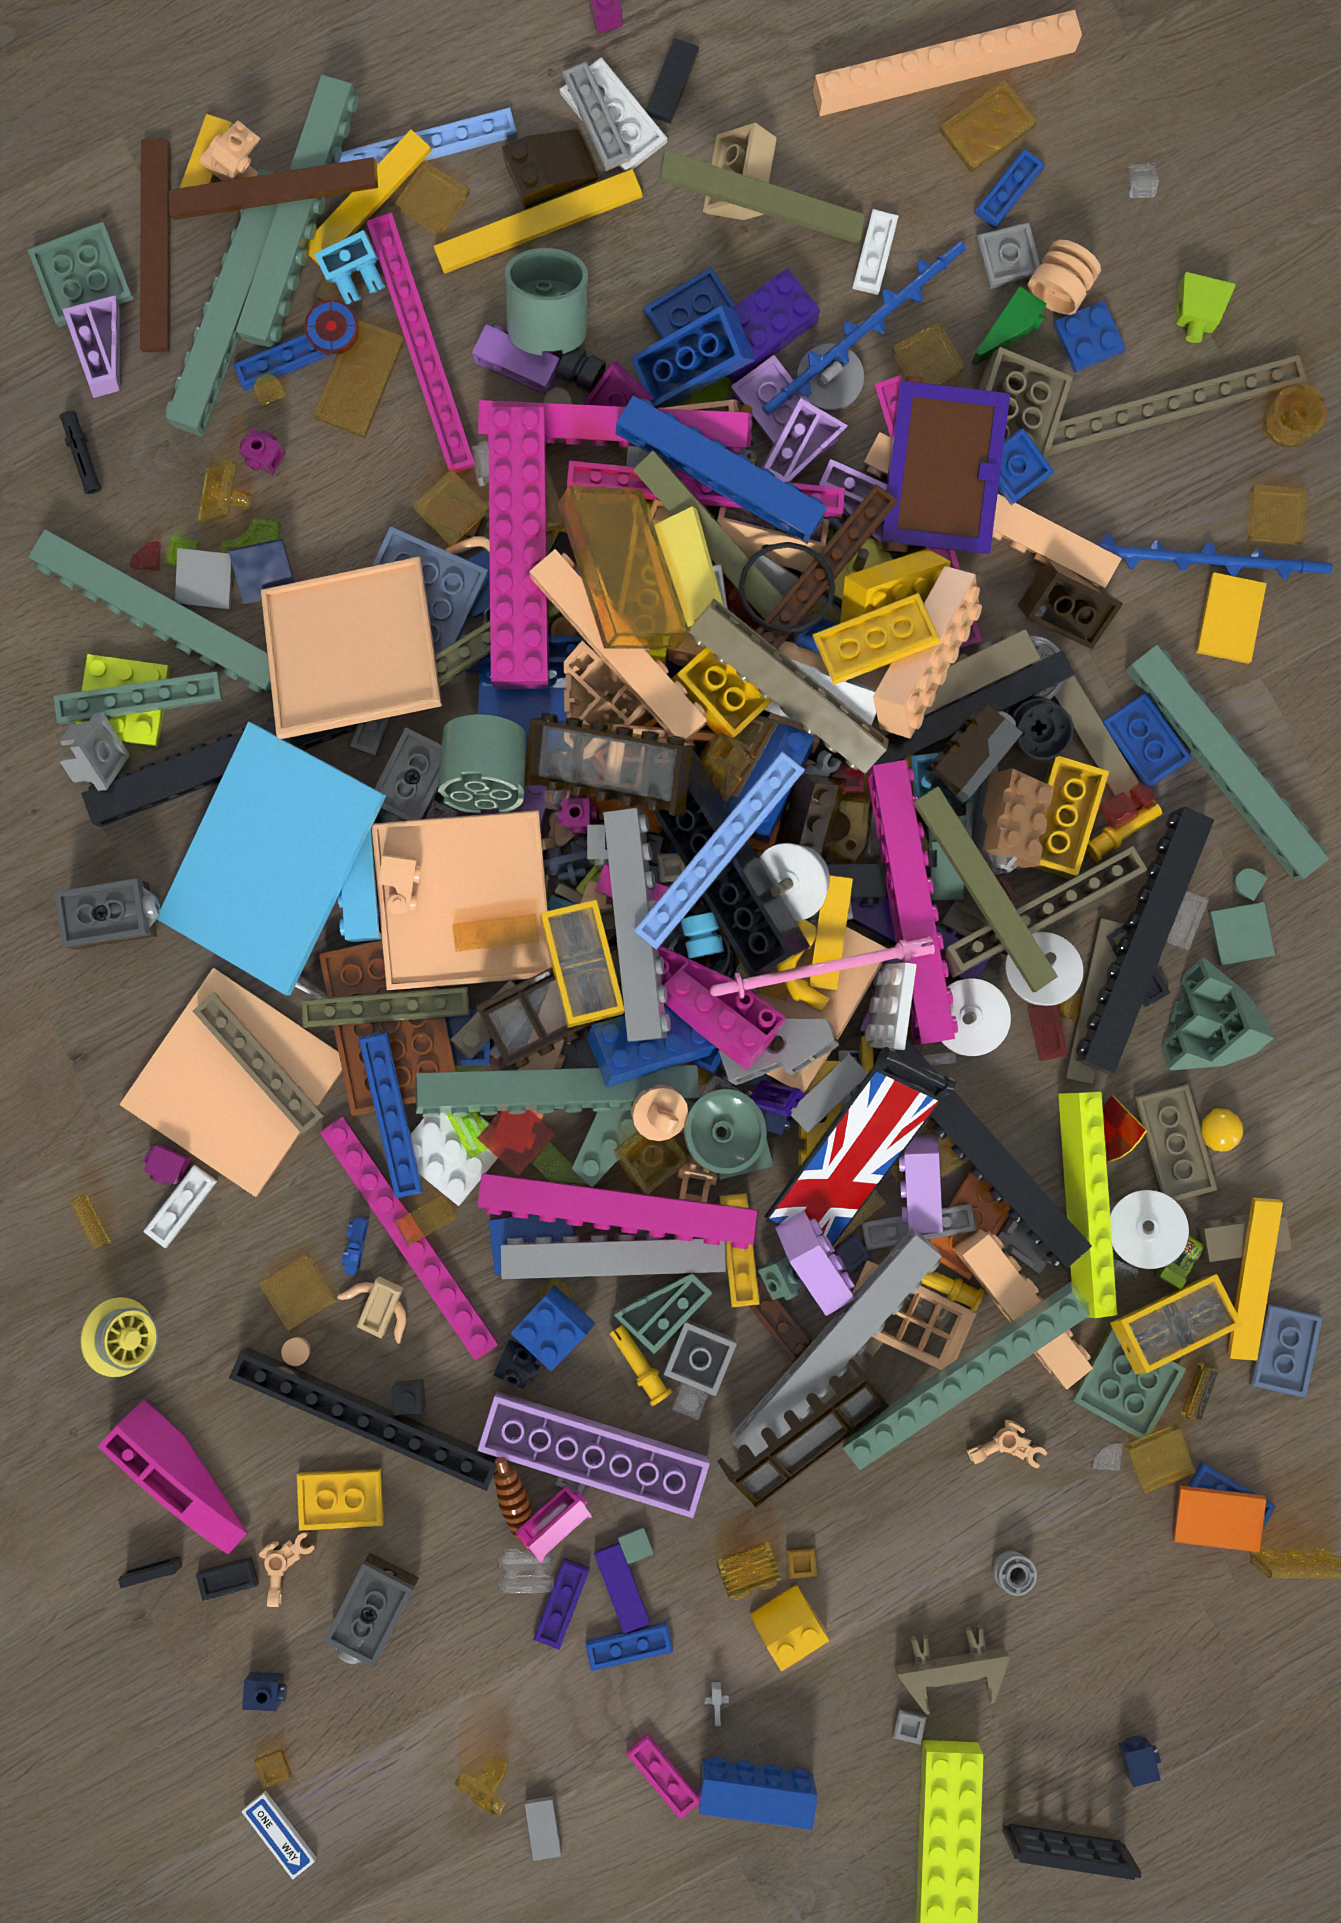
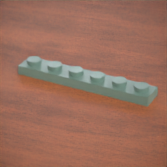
M218 672L53 696L56 720L60 725L89 721L94 713L103 712L107 718L223 701L220 674Z

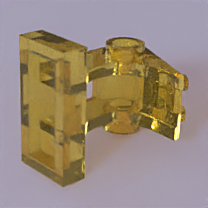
M845 796L841 800L840 812H843L848 817L850 830L848 835L841 839H831L827 853L833 850L835 851L834 856L848 863L849 860L856 861L867 844L869 817L872 806L871 799ZM848 840H853L856 843V847H851L848 844Z

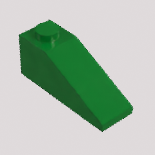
M1019 287L976 351L971 363L978 365L988 359L999 347L1006 349L1027 337L1032 328L1038 330L1046 317L1043 311L1047 303Z

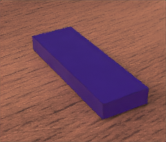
M618 1542L595 1551V1559L623 1633L625 1634L650 1624V1619L620 1543Z
M566 1558L563 1559L533 1640L560 1650L590 1567Z

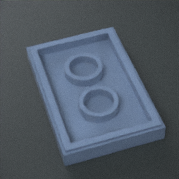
M1267 1303L1258 1359L1254 1360L1249 1385L1306 1398L1323 1316Z

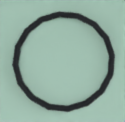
M792 542L770 544L753 554L742 569L738 586L741 604L751 619L767 630L781 633L804 631L821 621L830 609L835 593L832 570L822 555L806 545ZM788 547L805 551L816 558L827 573L830 589L826 605L817 617L803 625L785 628L768 624L755 615L747 603L744 584L747 572L757 558L771 550Z

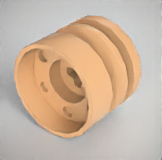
M1057 240L1052 243L1048 253L1044 256L1043 264L1039 265L1028 283V288L1031 294L1047 303L1046 308L1059 314L1071 315L1075 314L1087 294L1086 291L1090 290L1100 274L1101 267L1096 257L1086 248L1069 240Z

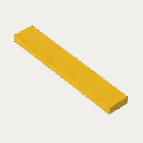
M411 129L377 165L378 188L352 192L316 230L314 239L309 240L306 248L308 256L319 265L314 255L315 253L354 235L432 152L431 147Z
M1252 1198L1234 1308L1243 1326L1230 1333L1227 1351L1230 1359H1258L1283 1202L1279 1199Z

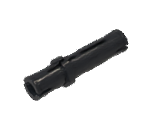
M63 412L59 415L66 434L65 442L71 449L84 493H97L102 490V487L99 484L86 445L88 439L86 434L82 433L77 412Z

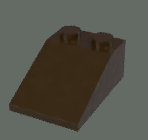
M578 129L525 136L502 146L504 162L525 209L598 179L597 172Z
M1047 559L1018 603L1027 619L1090 649L1094 648L1123 605L1121 601L1050 559Z

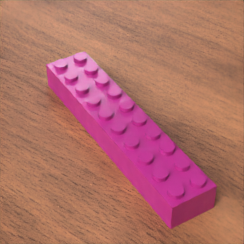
M488 407L491 683L493 689L549 688L548 598L530 578V570L547 557L544 407Z
M906 760L873 765L866 775L882 864H885L886 889L896 944H898L899 940L905 939L908 942L931 936L933 942L930 944H934L935 949L934 954L910 958L908 962L899 960V963L917 964L909 1015L914 1045L955 1039L954 1033H958V1023L956 1016H951L950 1005H953V995L951 988H946L945 977H948V967L946 961L941 960L940 949H943V939L941 933L936 932L935 922L939 920L936 905L931 903L930 894L934 893L931 877L926 875L925 866L929 865L926 849L922 850L920 839L924 838L922 823L917 822L915 811L918 810L913 804L918 799L916 794L912 795L910 785L914 783L912 767H907Z

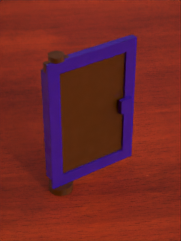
M906 376V381L899 382L886 491L895 497L898 502L882 522L880 551L907 554L908 545L990 554L1010 393L922 383V377Z

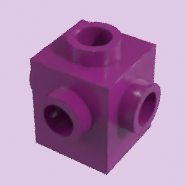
M253 428L249 435L246 434L242 438L239 450L246 466L257 472L259 469H262L272 476L284 458L286 451L276 441L277 438L266 430H262L260 433Z
M570 794V799H562V806L558 807L559 823H562L563 828L571 830V834H587V825H596V822L599 821V807L594 800L587 798V795L576 796ZM574 808L580 809L578 817H574Z

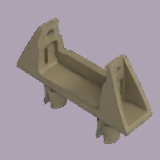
M976 1625V1640L970 1626L965 1628L970 1650L968 1654L931 1659L928 1635L921 1634V1649L916 1637L912 1636L910 1638L915 1662L897 1665L895 1670L899 1679L926 1715L930 1714L927 1700L928 1688H926L930 1686L938 1687L983 1678V1682L986 1683L988 1699L991 1704L995 1703L1010 1658L1004 1647L986 1650L983 1626Z

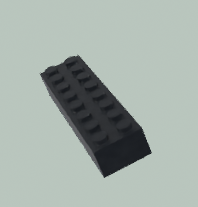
M692 751L686 799L687 813L674 816L669 815V810L653 811L686 867L731 814L694 751ZM676 757L653 773L651 793L671 797ZM746 841L702 895L749 975L755 977L775 970L809 948L810 945L781 896L774 897L771 894L770 889L774 884L749 842Z

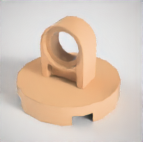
M658 1084L647 1091L644 1089L633 1101L631 1115L633 1123L641 1135L650 1140L662 1141L672 1138L682 1130L688 1115V1108L679 1091L671 1086Z

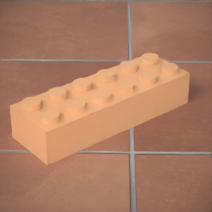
M944 566L924 603L940 638V644L890 664L873 695L881 730L911 738L915 729L921 727L924 712L927 707L932 706L938 686L944 684L950 664L955 663L957 660L959 647L962 642L967 641L973 621H977L980 617L982 605L979 604L980 588L977 587L976 574Z
M977 1228V1231L971 1232L956 1244L953 1250L1011 1323L1042 1302L1043 1299L1040 1296L1037 1297L1036 1293L1039 1290L1034 1283L1023 1274H1019L1022 1268L1017 1261L1006 1252H1002L1001 1249L1005 1246L1000 1239L989 1230L984 1232ZM1067 1330L1034 1353L1050 1375L1066 1390L1093 1369L1088 1362L1091 1357L1081 1345H1078L1075 1340L1070 1339L1074 1336L1070 1330Z

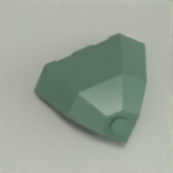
M1201 958L1183 974L1180 985L1184 986L1180 1001H1175L1170 1017V1022H1173L1170 1036L1168 1038L1164 1037L1162 1051L1168 1068L1171 1070L1219 1067L1255 1055L1273 1040L1274 1036L1265 1015L1249 995L1208 960Z

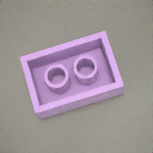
M805 1211L775 1227L789 1262L826 1316L855 1300L851 1288L855 1285L847 1272L843 1273L847 1268L839 1254H832L835 1249L827 1236L824 1238L823 1235H820L823 1231L815 1218L810 1220Z

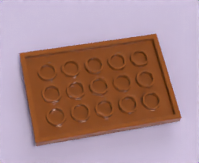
M382 940L319 954L328 998L440 989V986L387 990ZM446 1017L333 1026L351 1116L375 1111L360 1047V1036L384 1031L388 1032L404 1105L415 1103L414 1080L416 1073L457 1072Z

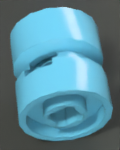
M713 912L681 920L683 934L689 937V940L685 943L689 959L725 951L722 936L716 934L720 927Z

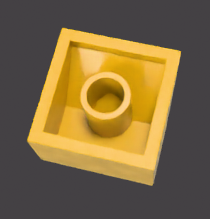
M797 1583L750 1613L758 1632L781 1672L829 1642L826 1629Z

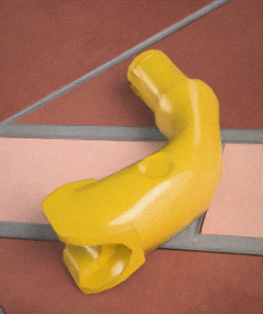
M805 919L796 921L811 947L816 937V927ZM803 952L777 968L778 972L795 968ZM802 978L784 982L795 1001L801 1000L819 1012L823 1010L829 1000L827 996L808 985L809 982Z

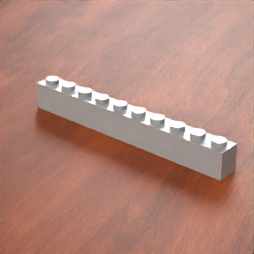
M912 1228L855 1292V1300L841 1308L732 1433V1445L737 1449L741 1445H747L754 1455L757 1456L769 1447L761 1436V1431L764 1428H770L779 1439L791 1430L784 1419L786 1411L792 1410L798 1418H805L812 1409L806 1400L808 1394L815 1393L819 1398H822L830 1388L829 1379L832 1376L841 1377L849 1366L848 1361L854 1355L858 1357L865 1350L866 1342L872 1335H878L885 1326L884 1321L891 1314L895 1315L902 1308L903 1300L909 1293L914 1294L922 1284L921 1279L928 1272L932 1273L939 1266L940 1258L942 1257L939 1249Z

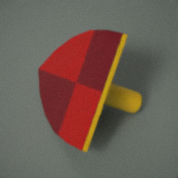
M1111 1095L1103 1107L1106 1162L1122 1158L1131 1152L1147 1132V1129Z

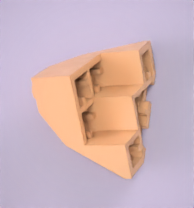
M581 641L564 661V673L566 674L564 712H566V718L583 719V724L591 725V722L607 723L608 729H613V725L642 726L653 717L594 649L584 641ZM565 732V741L573 749L575 734ZM586 736L584 759L594 756L597 752L609 746L611 740Z

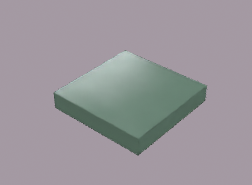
M1265 902L1208 912L1219 966L1275 956Z

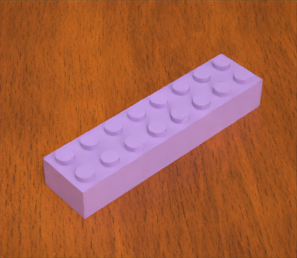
M497 1391L494 1396L478 1451L489 1455L505 1457L506 1460L690 1518L694 1517L710 1465L708 1456Z

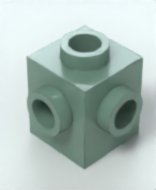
M787 1255L772 1260L758 1270L773 1300L781 1297L789 1300L800 1294L799 1288L805 1285L789 1262Z

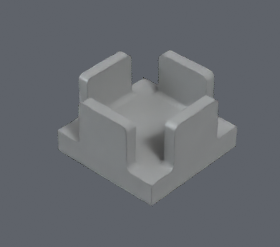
M103 712L94 713L88 722L70 725L59 740L62 746L72 744L70 749L75 756L63 757L60 761L73 782L86 781L87 784H94L98 791L108 789L130 757V754Z
M1009 1216L996 1236L1005 1246L1003 1249L1040 1274L1047 1263L1051 1264L1045 1256L1048 1252L1041 1244L1036 1246L1028 1238L1026 1233L1029 1230L1022 1222L1018 1225Z

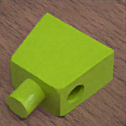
M1185 272L1177 287L1176 324L1188 328L1185 338L1188 342L1200 343L1204 332L1213 333L1222 319L1236 284Z

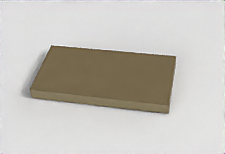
M1189 1083L1133 1097L1140 1123L1147 1129L1144 1138L1159 1192L1178 1201L1218 1190L1206 1145L1201 1135V1127Z

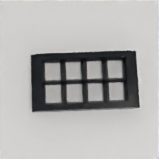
M1016 1824L1003 1825L1002 1832L1014 1859H1018L1020 1863L1135 1880V1877L1141 1878L1139 1867L1126 1845L1121 1844L1120 1840Z

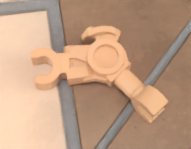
M1012 1420L1004 1421L1005 1427L1001 1428L993 1436V1441L967 1450L969 1458L974 1464L984 1461L988 1455L999 1451L1001 1453H1011L1022 1460L1026 1458L1028 1464L1034 1468H1039L1040 1465L1033 1460V1455L1036 1452H1040L1045 1456L1047 1454L1046 1450L1039 1445L1030 1446L1031 1440L1023 1436L1020 1437L1017 1430L1025 1433V1429Z
M308 1531L300 1533L294 1544L289 1540L282 1545L281 1549L274 1550L279 1545L278 1541H274L266 1545L259 1553V1556L265 1559L264 1564L268 1575H271L270 1589L267 1597L268 1607H279V1604L282 1603L281 1580L287 1568L302 1557L301 1554H309L315 1549V1543L309 1547L302 1545V1539L309 1534Z

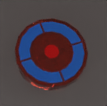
M330 299L319 302L311 308L306 316L304 325L306 337L313 348L322 354H344L354 346L358 339L359 323L357 316L351 307L342 301Z

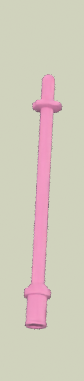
M931 936L908 942L904 939L899 940L898 944L893 948L742 979L739 973H735V981L713 985L710 988V993L713 996H720L738 992L739 998H744V990L895 958L908 962L910 958L934 954V944H930L933 942Z

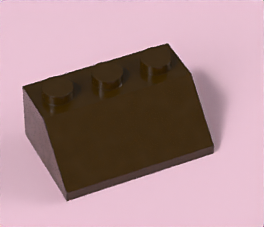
M802 774L795 782L780 844L791 843L809 847L825 860L847 780L839 777Z

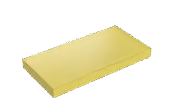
M692 506L645 529L672 631L677 633L692 626L713 598L723 605L696 508Z

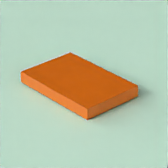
M1179 1485L1173 1540L1178 1543L1260 1552L1266 1498L1264 1495Z

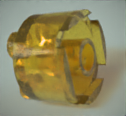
M1298 384L1283 389L1268 405L1264 413L1262 426L1264 433L1276 444L1291 449H1296L1307 443L1323 427L1327 420L1328 408L1326 409L1323 394L1308 384Z

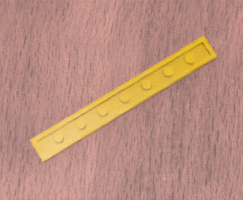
M631 169L433 247L443 273L446 274L642 198V191L634 171Z

